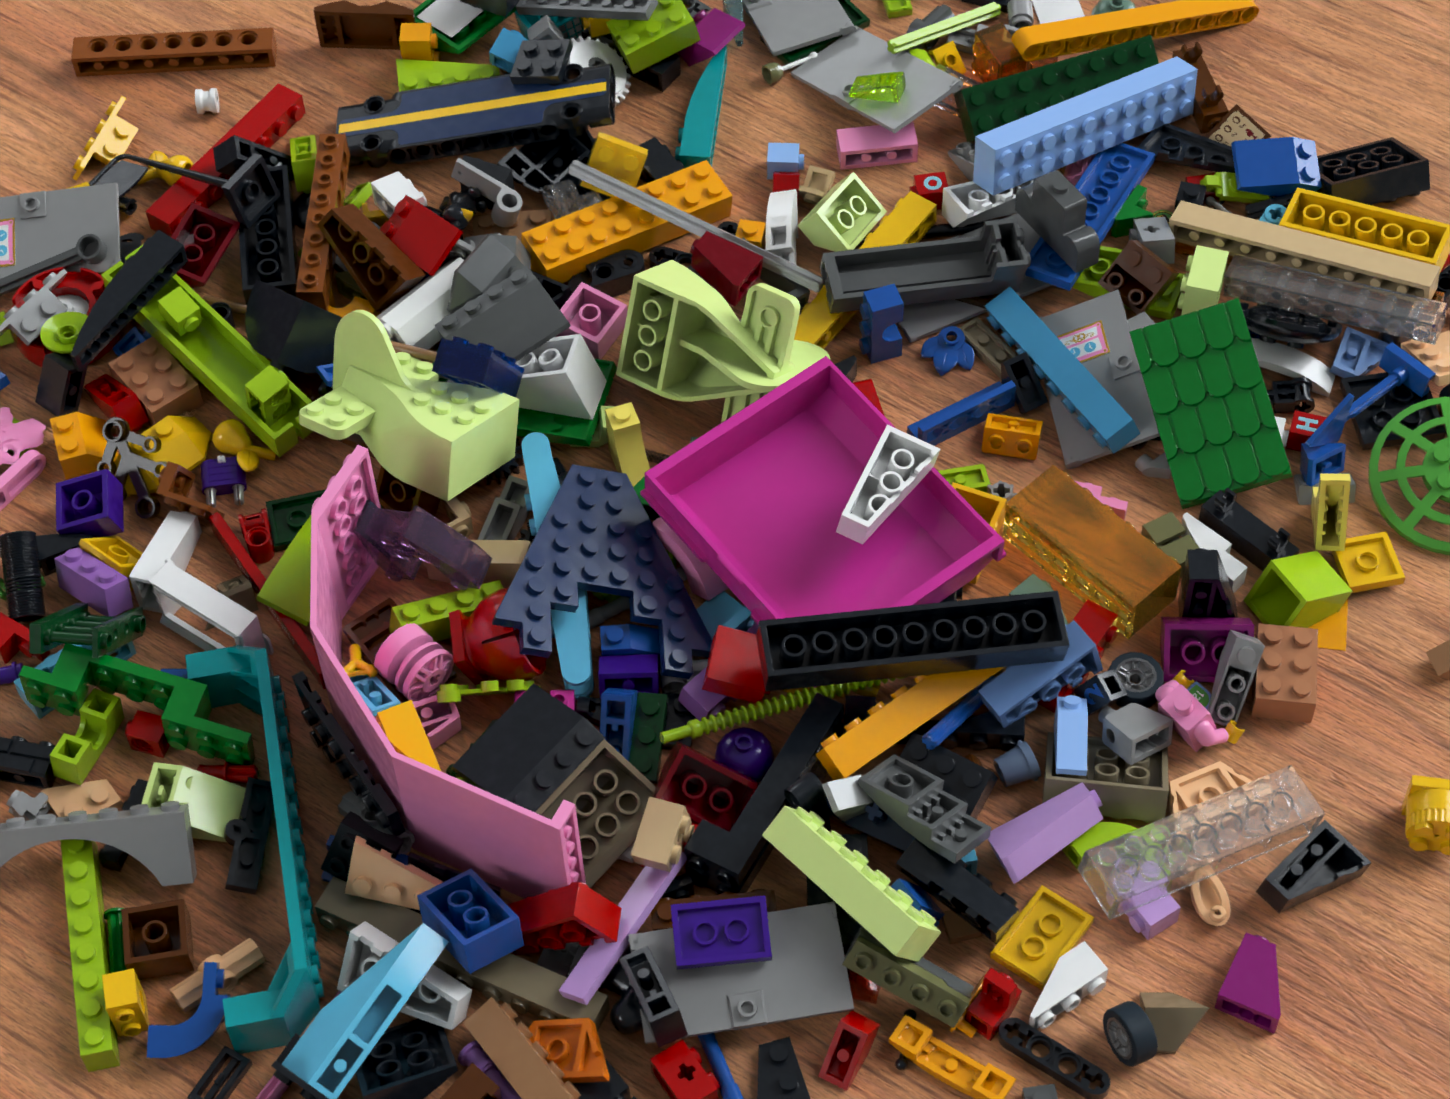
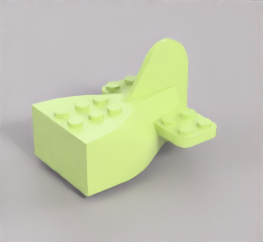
M670 260L634 275L616 375L655 394L676 401L692 402L725 398L722 423L823 357L827 356L830 359V356L817 345L794 340L800 314V303L793 295L765 283L751 286L747 292L740 322L729 304L716 289L687 267L674 260Z
M355 310L346 314L336 328L334 338L333 390L300 409L299 423L303 427L334 440L345 439L354 433L360 435L377 461L390 474L402 482L448 502L515 457L520 399L483 387L439 382V369L433 366L430 362L414 358L406 352L395 353L387 331L379 319L368 311Z

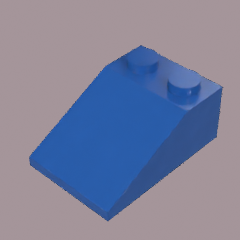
M1283 137L1241 140L1231 143L1237 190L1278 197L1293 193L1297 187L1314 192L1322 187L1316 145L1313 140Z

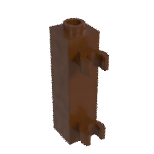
M1195 42V47L1187 48L1186 44H1184L1181 50L1173 51L1172 58L1177 56L1198 69L1192 116L1201 134L1210 132L1218 122L1222 121L1221 119L1229 111L1223 100L1224 93L1220 85L1215 84L1202 57L1203 50L1199 42Z

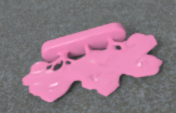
M9 407L0 408V465L3 463L11 464L0 475V511L36 479L46 465V457L37 450H29L19 458L20 452L23 450L38 447L43 443V431L46 429V426L34 418L12 423L13 415ZM10 449L13 450V456H10L7 453V451Z

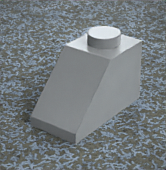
M862 775L822 784L833 813L844 822L865 813L867 805L870 807L874 805V801L858 784V779Z

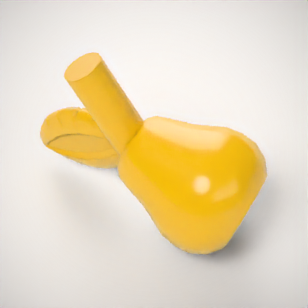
M157 150L148 158L185 169H190L194 165L184 155H175L168 158L165 153ZM148 165L149 170L138 184L141 185L159 177L172 186L182 176Z
M227 419L221 422L213 433L212 441L214 447L224 454L237 456L238 465L245 472L255 470L259 466V458L275 460L276 454L271 449L253 445L245 426L236 419Z

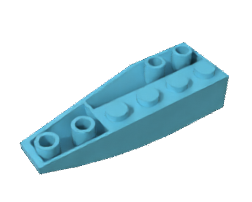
M422 923L320 1010L282 1065L328 1099H337L449 941Z

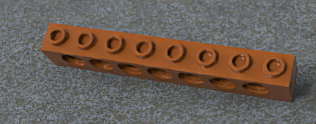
M273 28L74 37L71 60L76 77L276 67L277 42Z
M346 134L319 135L296 286L297 298L327 311L329 308L336 252L317 224L331 209L341 207L344 203L350 161Z

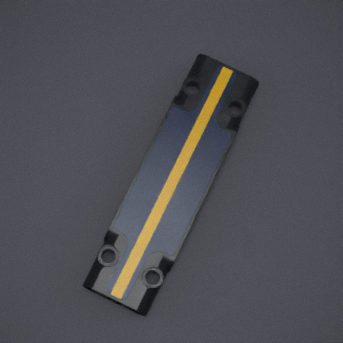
M609 63L583 68L579 64H569L566 66L562 82L556 84H512L511 74L400 91L395 93L392 99L387 100L381 96H372L362 104L338 108L336 134H346L350 152L349 166L362 165L363 161L367 160L368 164L373 168L382 167L388 161L395 164H405L551 141L559 137L560 130L566 129L570 136H580L588 130L589 126L590 128L615 124L616 79L613 65Z

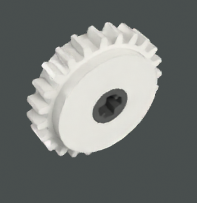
M581 36L576 40L572 38L573 48L567 65L579 64L585 68L611 63L616 79L615 107L620 105L628 95V88L631 86V83L627 81L631 76L626 73L628 66L624 65L623 58L619 57L615 49L610 48L607 43L600 42L599 39L591 40L589 36L585 40Z

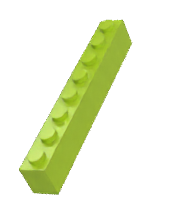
M65 839L60 841L79 1051L88 1072L120 1066L117 1032L106 1011L102 975L110 973L106 921L103 916L105 911L99 851L96 841Z

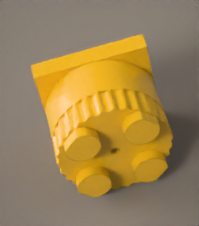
M1412 775L1401 815L1406 816L1405 835L1409 841V847L1415 851H1440L1442 854L1450 855V779Z

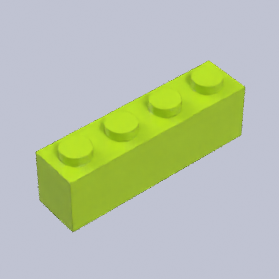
M500 580L392 607L389 631L392 634L406 624L415 623L433 638V642L451 638L450 612L460 610L466 617L470 616L484 597L504 587Z

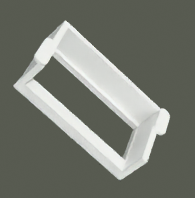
M167 558L165 565L150 579L149 583L154 585L162 611L160 623L203 650L209 651L226 647L174 616L181 606L233 637L236 646L266 648L268 654L272 655L274 653L271 640L262 633L256 614L183 571L171 559Z

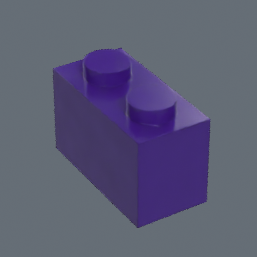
M658 654L599 656L600 699L602 693L607 688L637 690V696L638 692L659 694Z

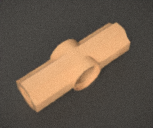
M248 938L222 956L215 954L206 958L199 965L196 973L169 990L180 1009L187 1013L201 1003L204 962L220 963L219 969H225L224 988H218V994L225 995L236 986L239 978L264 963V956L256 943L251 938Z

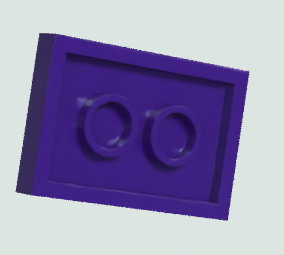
M766 896L671 905L677 970L772 960Z

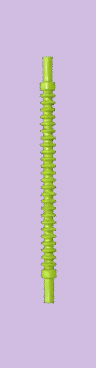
M888 679L817 686V688L810 687V690L803 688L802 692L796 690L794 695L788 692L787 697L781 694L779 699L774 696L771 701L769 699H765L763 703L757 701L755 706L750 703L748 708L742 705L740 710L737 708H733L732 712L726 710L724 715L718 712L716 717L711 714L708 719L702 717L701 721L698 719L690 720L685 726L660 732V740L662 744H666L687 737L696 739L702 737L703 733L709 735L710 730L716 733L718 728L721 730H725L726 726L733 728L734 723L740 726L742 721L747 724L750 719L752 721H756L758 717L764 719L766 714L769 717L773 716V712L778 715L781 713V710L783 712H788L789 708L795 710L797 705L800 708L804 707V703L809 706L817 692L833 699L835 694L838 697L842 696L843 692L848 695L850 690L857 692L858 688L860 690H864L866 686L871 688L873 683L878 686L881 681L886 684Z

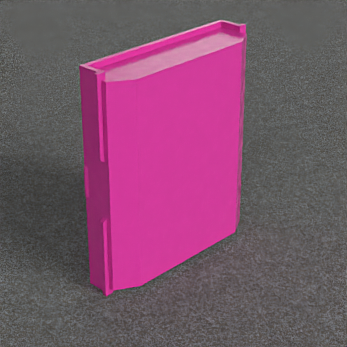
M827 356L646 471L645 489L640 491V495L701 562H706L751 612L750 617L757 625L761 620L939 603L970 582L993 559L998 562L1006 556V552L1003 550L1005 540L934 467L863 544L836 533L841 515L886 426H894Z

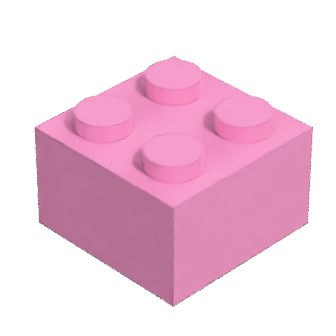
M581 282L560 309L571 326L555 337L581 334L595 359H602L625 328L628 311L627 305Z

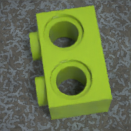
M271 365L267 366L245 384L248 407L269 427L292 409V395L289 388L290 380L281 370L277 372Z

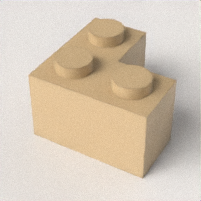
M649 796L631 852V857L635 863L671 872L672 865L678 864L685 843L689 841L694 833V825H691V817H689L686 807Z

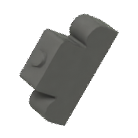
M1059 170L1036 178L1033 183L1017 190L1015 211L1075 273L1098 263L1099 237L1092 227L1085 226L1087 199Z

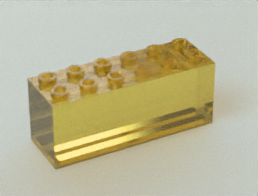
M1054 464L1006 502L1003 537L1082 602L1085 603L1089 599L1117 614L1116 627L1119 628V632L1127 639H1130L1176 599L1182 568L1174 557L1165 554L1157 547L1154 541L1145 538L1130 522L1121 519L1110 506L1101 503L1093 496L1090 490L1081 487L1067 472L1061 471Z

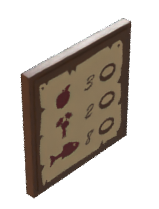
M1237 104L1205 136L1228 146H1231V143L1234 141L1269 139L1271 137L1264 128Z

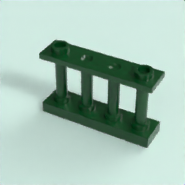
M75 603L29 624L30 653L42 654L61 644L92 646V658H99L143 636L146 629V617L143 616V607L133 608L114 617L91 615L88 612V603Z

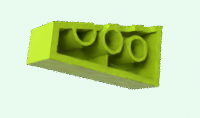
M396 59L399 92L500 75L499 68L490 64Z

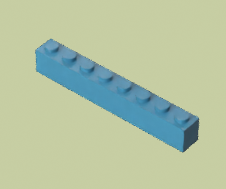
M1010 286L984 306L990 315L986 319L995 331L999 328L1002 330L1001 336L1010 347L1015 345L1018 348L1016 350L1018 355L1027 352L1037 377L1040 380L1045 378L1048 381L1046 386L1055 397L1060 394L1063 398L1061 402L1070 414L1076 412L1079 415L1077 417L1078 422L1086 431L1091 429L1095 433L1092 436L1102 449L1107 446L1114 454L1140 434L1130 415Z

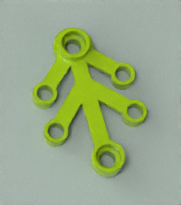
M498 680L481 681L479 685H476V689H469L468 685L442 684L439 685L440 691H437V703L461 702V696L503 693H514L515 695V691H526L534 683V680H507V688L499 687Z

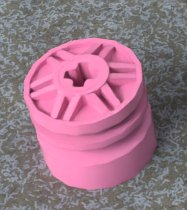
M412 623L398 628L388 636L376 654L374 666L377 668L378 673L391 684H395L396 689L403 693L408 700L416 702L429 698L440 690L439 685L445 684L452 673L454 659L453 655L446 651L439 643L433 642V638L417 624Z

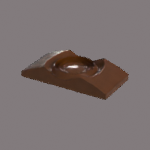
M342 0L314 7L313 11L320 47L400 50L401 23H416L414 10L387 1L372 6H358L349 1Z
M391 598L383 601L342 628L351 644H358L361 647V658L373 666L380 646L391 635L389 631L391 608L397 606ZM452 670L445 684L457 677V673ZM378 673L388 689L400 702L409 701L403 693L396 689L395 684H391Z

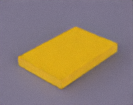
M1041 885L991 951L990 958L1043 991L1059 958L1075 948L1094 922V917Z

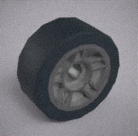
M1129 652L1118 656L1112 661L1108 671L1112 669L1116 671L1128 693L1126 697L1116 702L1118 706L1124 707L1130 703H1137L1150 708L1157 702L1155 693L1164 683V672L1154 658L1140 652Z
M1126 1001L1108 1009L1104 1013L1103 1026L1107 1041L1113 1053L1123 1064L1134 1067L1152 1059L1157 1054L1158 1044L1155 1030L1149 1017L1138 1004L1133 1001Z

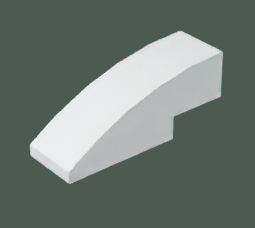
M1186 512L1181 522L1186 532L1181 536L1184 537L1189 534L1199 548L1218 550L1233 593H1235L1244 584L1248 567L1230 555L1232 543Z

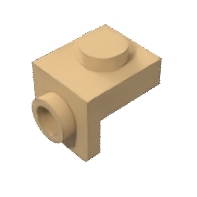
M810 165L803 186L800 185L798 189L803 200L817 205L832 188L836 175L835 172Z
M456 496L448 502L444 500L446 514L451 522L444 526L446 540L466 539L470 534L474 533L469 507L464 501L460 502Z

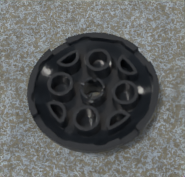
M1240 303L1248 330L1261 335L1260 340L1264 342L1276 343L1277 340L1288 342L1287 346L1303 349L1304 344L1328 343L1337 338L1342 332L1343 326L1333 320H1328V324L1320 319L1321 316L1265 304H1257V306L1248 308V303Z

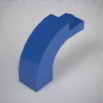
M204 962L202 999L199 1008L191 1018L177 1025H148L147 1058H169L189 1053L202 1046L217 1032L225 1019L223 999L230 998L231 996L218 994V988H224L225 969H219L220 963Z

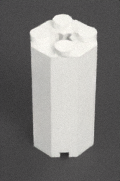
M461 257L452 258L437 270L434 276L429 275L377 316L386 329L391 341L428 350L442 339L435 324L450 314L447 308L451 298L454 271L464 261Z

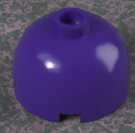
M742 727L733 729L721 738L717 744L714 759L759 783L774 762V753L771 742L764 734L753 728Z

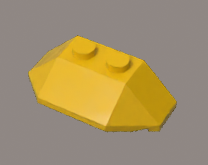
M168 415L141 433L143 436H156L161 440L162 445L158 452L147 453L143 450L142 446L128 443L133 453L156 462L170 461L191 471L205 461L212 433L196 417ZM150 440L149 447L151 449H153L154 447L153 440ZM120 453L114 462L116 464V472L121 459ZM139 468L149 492L156 493L160 484L159 478L152 472ZM129 474L124 486L127 491V497L137 495Z

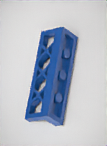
M1012 380L1005 384L998 381L907 426V434L935 446L985 421L988 413L1000 414L1014 407L1016 385Z

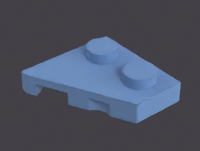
M1347 327L1343 333L1330 372L1343 378L1366 375L1380 364L1385 347L1389 344Z

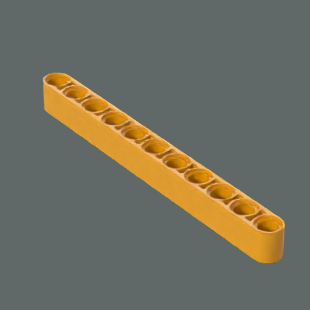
M1179 0L1026 26L1018 29L1012 35L1011 41L1025 61H1035L1103 49L1151 35L1152 40L1246 24L1257 17L1259 8L1253 0Z

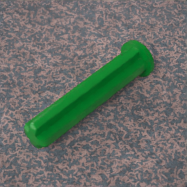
M120 907L110 908L103 913L104 919L108 923L110 973L127 970L124 961L121 909L125 908Z

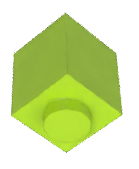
M181 286L158 300L160 315L180 337L187 332L194 331L202 322L200 307Z

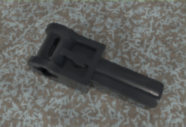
M1300 377L1289 381H1272L1271 390H1267L1274 413H1294L1295 410L1309 413L1315 408V402L1310 394L1312 382L1307 378Z

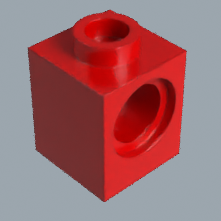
M137 710L133 720H129L125 728V736L132 750L161 758L165 757L170 745L166 741L161 720L162 716Z

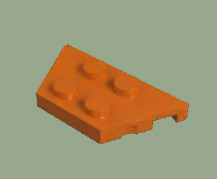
M590 1018L536 1020L532 1022L528 1028L533 1034L530 1041L532 1043L537 1041L547 1051L549 1056L545 1060L548 1063L553 1061L563 1071L565 1075L561 1080L564 1083L567 1081L570 1083L609 1082L610 1076L596 1025Z

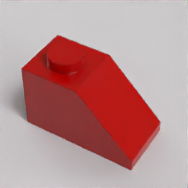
M853 1010L844 1016L838 1023L818 1077L847 1091L871 1050L880 1024Z

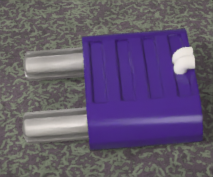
M222 455L217 456V459L203 461L200 465L202 493L206 496V504L211 506L212 503V507L215 508L216 496L234 493V503L239 505L240 497V503L243 505L244 491L247 489L246 472L238 465L237 456L225 458Z

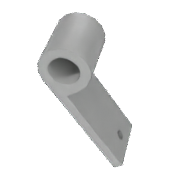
M458 157L451 177L467 187L478 188L484 197L495 202L491 212V218L495 224L500 227L512 226L516 222L523 204L520 194Z

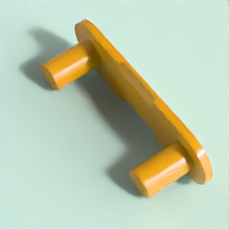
M985 974L972 992L967 1008L982 989ZM966 1008L955 1027H950L949 1031L953 1032L958 1028L968 1037L972 1038L977 1029L963 1019L967 1011Z

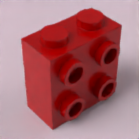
M718 625L712 640L702 690L753 703L761 702L764 694H770V691L765 692L756 634Z

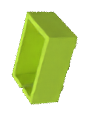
M657 0L658 5L648 21L611 19L606 22L615 45L633 74L701 40L695 22L682 0Z

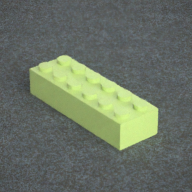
M784 806L762 836L897 957L919 962L942 933L934 926L936 920L926 911L921 909L919 912L911 905L913 899L900 889L895 891L889 886L891 880L884 873L877 869L875 872L867 866L869 860L857 850H853V852L845 846L847 841L834 830L829 832L823 827L825 821L813 811L808 813L799 806L797 809Z

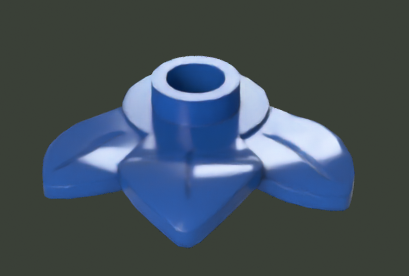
M956 326L943 328L938 336L929 338L922 346L921 357L933 358L934 367L940 376L948 373L956 364L966 370H971L974 365V350L965 342L963 331ZM949 335H954L956 337V340L949 341L947 340V337Z

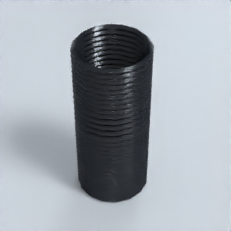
M15 531L0 535V552L3 564L4 586L6 587L5 593L7 594L8 617L17 622L35 621L46 617L36 533L33 531Z

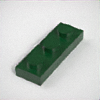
M638 692L629 762L651 783L658 784L663 748L660 732L665 731L669 697L667 694Z

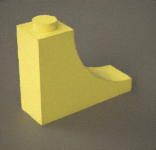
M632 402L605 409L608 448L617 472L627 474L634 487L645 477V472L650 467L643 443L640 421Z
M1320 474L1319 487H1312L1311 516L1315 550L1345 551L1351 482L1350 474Z

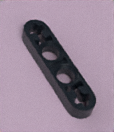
M1007 1018L1000 1024L998 1040L1005 1049L1086 1099H1104L1107 1096L1110 1088V1078L1104 1070L1018 1018ZM1014 1029L1018 1030V1037L1013 1036L1011 1039L1007 1037L1008 1032H1012ZM1027 1037H1030V1039H1028L1026 1048H1023V1041L1026 1042ZM1036 1044H1042L1048 1048L1049 1054L1045 1057H1037L1032 1053L1031 1048ZM1063 1061H1070L1075 1064L1077 1070L1072 1074H1064L1060 1071L1058 1065ZM1082 1070L1086 1071L1085 1077H1082L1081 1082H1078L1077 1080L1080 1078ZM1096 1079L1100 1080V1087L1097 1086L1094 1090L1089 1087L1090 1082L1093 1083Z

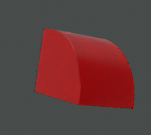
M774 171L773 192L796 189L797 206H799L800 172Z

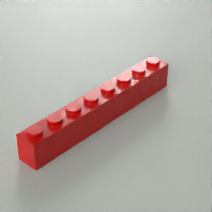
M278 83L189 170L229 180L231 176L216 171L213 148L233 135L271 148L306 113L302 95ZM182 176L145 211L150 229L155 232L160 230L171 237L192 202L208 209L215 201L221 198L224 193L222 188Z

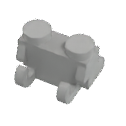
M15 790L6 804L10 807L9 813L14 815V817H24L25 821L37 820L38 816L48 814L51 810L50 805L47 804L48 796L42 792L33 798L23 791Z

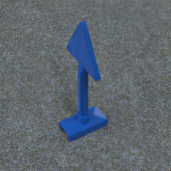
M1393 342L1385 347L1379 364L1380 368L1389 373L1388 377L1354 402L1355 396L1349 393L1305 444L1308 447L1337 443L1346 421L1357 416L1395 386L1404 384L1423 397L1429 392L1428 383L1435 377L1436 373Z

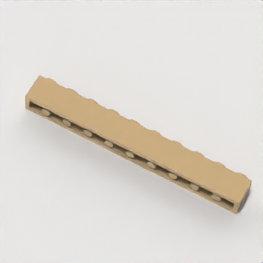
M1182 200L1169 219V226L1175 237V242L1194 247L1199 245L1229 251L1228 256L1415 305L1428 307L1438 288L1440 266Z

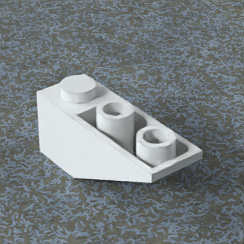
M1085 941L1062 955L1057 961L1030 1015V1026L1035 1029L1039 1027L1041 1029L1047 1028L1055 1021L1057 1015L1063 1011L1070 1012L1080 1004L1081 999L1089 994L1092 996L1096 995L1105 987L1108 968Z

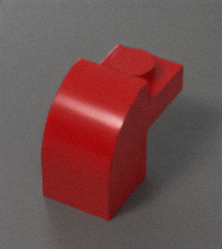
M990 968L983 978L982 991L967 1008L965 1020L977 1029L976 1032L991 1041L998 1033L1000 1024L1012 1014L1020 999L1022 990L1017 987L1018 985L1014 983L1009 975L1003 972L999 973Z

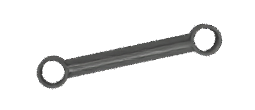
M86 234L78 240L75 248L1 278L0 296L19 289L30 278L50 269L58 267L66 269L83 261L88 264H98L106 257L107 247L98 236ZM92 242H98L99 248L97 252L92 256H85L84 251L87 245Z

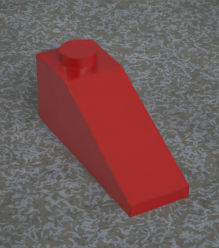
M105 373L83 386L85 392L108 419L113 417L125 419L129 424L130 430L133 432L140 430L143 424L149 421L136 393Z

